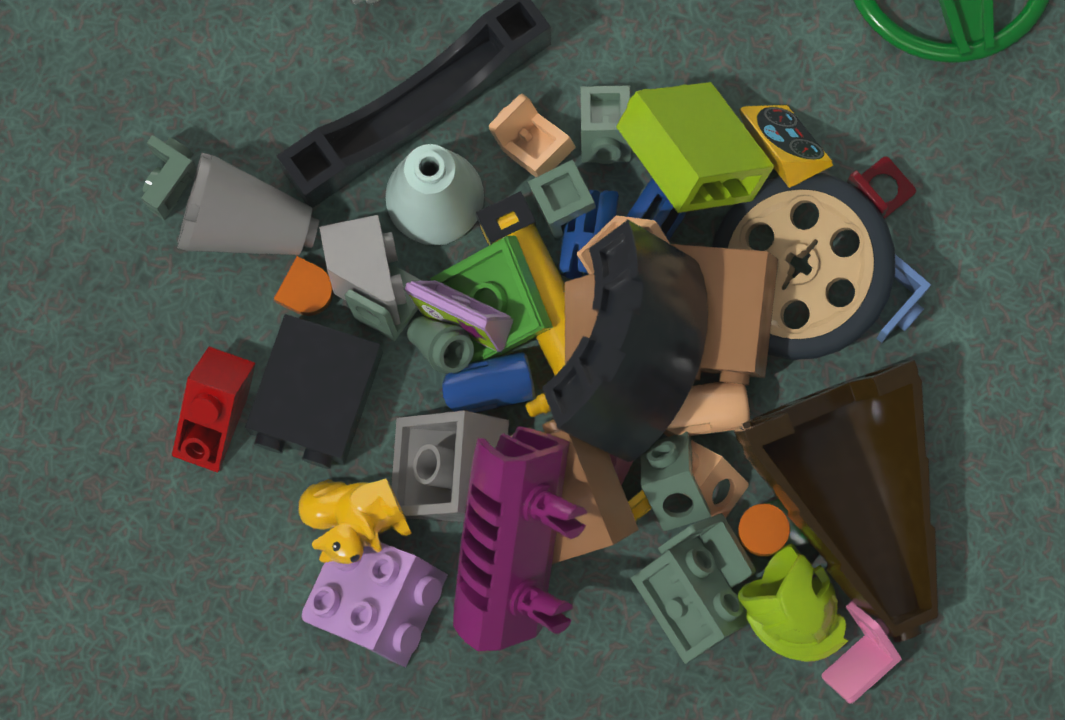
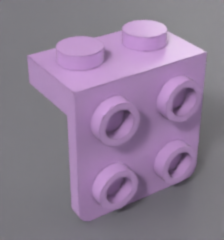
M381 543V552L374 551L370 546H364L363 555L358 562L350 564L334 561L324 563L303 608L302 619L310 625L363 646L396 664L406 667L412 653L419 645L421 633L434 605L440 599L442 587L448 574L415 555Z

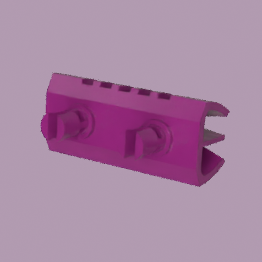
M520 426L517 427L512 437L501 434L495 448L486 439L477 438L465 508L453 615L454 629L467 644L477 651L502 650L533 639L539 634L543 626L547 627L549 631L559 634L565 631L572 621L569 617L567 618L562 614L565 611L574 609L572 604L548 593L557 531L568 539L578 537L586 525L578 521L576 517L588 514L585 508L562 498L569 441Z

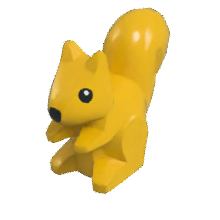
M386 478L372 483L360 482L346 485L343 481L333 482L328 479L310 485L299 499V516L303 523L313 529H330L312 542L314 549L323 550L319 557L322 563L334 561L350 564L358 562L363 555L364 546H370L374 551L381 552L382 545L379 534L391 527L401 535L408 536L412 534L401 506Z

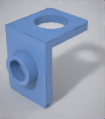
M896 254L894 278L910 290L913 295L881 330L876 338L881 343L897 326L906 331L924 310L918 302L931 286L928 281Z

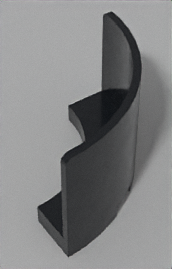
M627 219L589 248L595 277L592 309L598 312L590 338L582 336L567 363L542 389L557 429L626 462H631L646 452L659 439L683 406L693 386L705 348L708 326V302L704 277L698 262L691 256Z

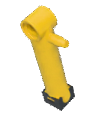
M519 191L477 211V224L488 246L506 236L517 237L553 328L536 336V339L554 375H556L565 365V283L536 228V220L522 192ZM544 393L538 395L536 399L525 405L530 417H535L542 413L546 414L551 411Z

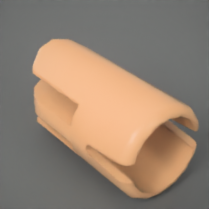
M721 382L692 386L683 406L663 434L670 437L681 435L687 431L689 436L733 431L741 426L744 429L743 423L750 420L746 386L744 384Z

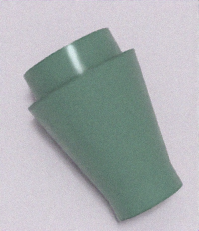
M425 316L415 318L408 326V340L419 349L437 372L457 373L466 368L470 363L474 353V346L468 332L464 328L433 321Z

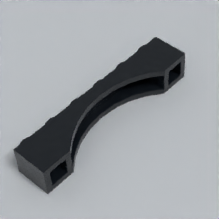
M532 0L502 1L483 14L445 51L403 83L362 108L336 121L316 128L278 154L277 159L283 173L304 202L314 208L550 46L551 26Z

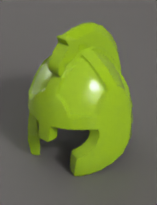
M793 544L786 545L770 559L764 569L762 579L745 584L738 593V600L747 610L746 618L755 634L770 649L784 657L805 662L818 661L837 652L848 642L844 637L846 622L844 617L837 613V597L827 573L821 565L813 569L810 562L804 555L800 554Z

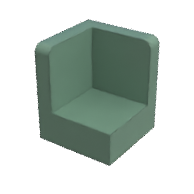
M573 160L528 181L533 197L555 240L563 237L561 225L596 208L595 202Z

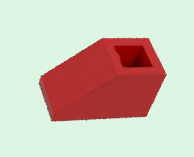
M210 346L207 348L187 378L172 451L173 457L217 473L219 472L249 395L255 362Z

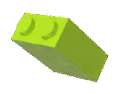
M712 82L636 91L629 99L627 108L616 126L678 213L751 202L775 167Z

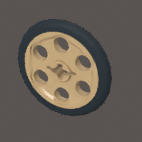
M818 173L789 188L782 178L777 176L764 182L753 201L734 204L725 214L714 236L712 247L753 250L749 244V235L756 226L768 225L774 232V241L765 250L778 259L768 355L790 360L817 359L841 351L861 338L877 321L891 294L895 276V247L885 219L876 205L857 187L835 176ZM803 203L815 204L819 210L818 222L810 229H798L793 222L795 209ZM844 230L855 231L860 240L858 250L849 257H839L833 248V241L836 235ZM809 253L811 256L808 258V264L813 267L811 273L808 275L799 273L793 278L792 275L795 268L790 264L794 256L804 258ZM838 280H848L855 288V296L852 302L844 307L833 306L828 298V291L831 285ZM796 301L804 302L809 308L810 316L808 322L799 329L789 328L786 326L783 317L786 307Z

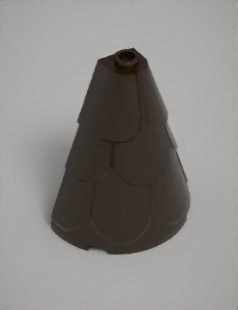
M915 360L867 373L864 378L854 379L846 383L841 382L746 421L743 423L744 429L742 426L733 430L738 443L743 448L745 457L787 509L788 517L827 562L826 571L849 599L881 626L887 637H892L895 643L920 635L923 632L921 625L938 617L936 532L935 527L931 525L929 459L926 457L923 390L922 380L918 375Z

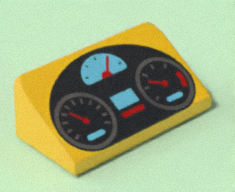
M788 105L745 106L739 109L743 125L773 163L775 171L789 188L833 166L830 157Z

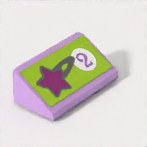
M436 280L411 281L406 284L405 291L422 315L433 321L462 327L468 332L472 340L497 352H502L513 323L511 316Z

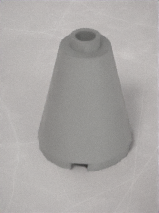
M201 153L193 179L194 184L188 198L180 229L178 249L199 252L300 255L303 246L312 248L318 230L319 219L311 217V206L214 155Z

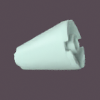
M426 144L415 148L395 168L386 188V207L394 225L410 239L425 245H445L462 238L477 222L476 212L483 208V185L475 168L462 156L434 144Z

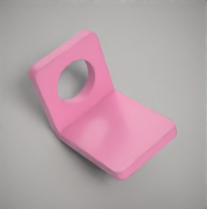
M851 601L846 608L864 633V636L822 673L823 680L848 703H854L902 660L881 626Z

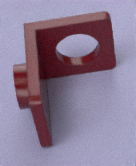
M887 156L882 157L863 174L855 170L847 180V183L857 187L876 205L884 219L916 193V188ZM877 175H889L897 182L898 193L893 200L884 202L869 185L870 181Z

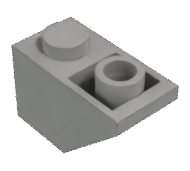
M378 215L319 227L327 271L334 294L346 300L344 295L348 289H351L387 309L394 324H401L397 305L406 304L407 302L401 274L391 276L389 263L398 261L392 232L382 234Z

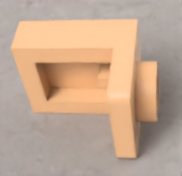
M519 94L508 106L504 107L489 125V130L501 149L535 177L556 168L576 148L570 136L541 116L531 100L524 94Z

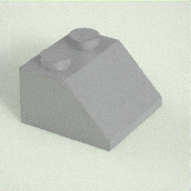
M469 411L397 418L391 487L405 518L464 522L477 438L486 439L495 448L500 435H508L509 420Z

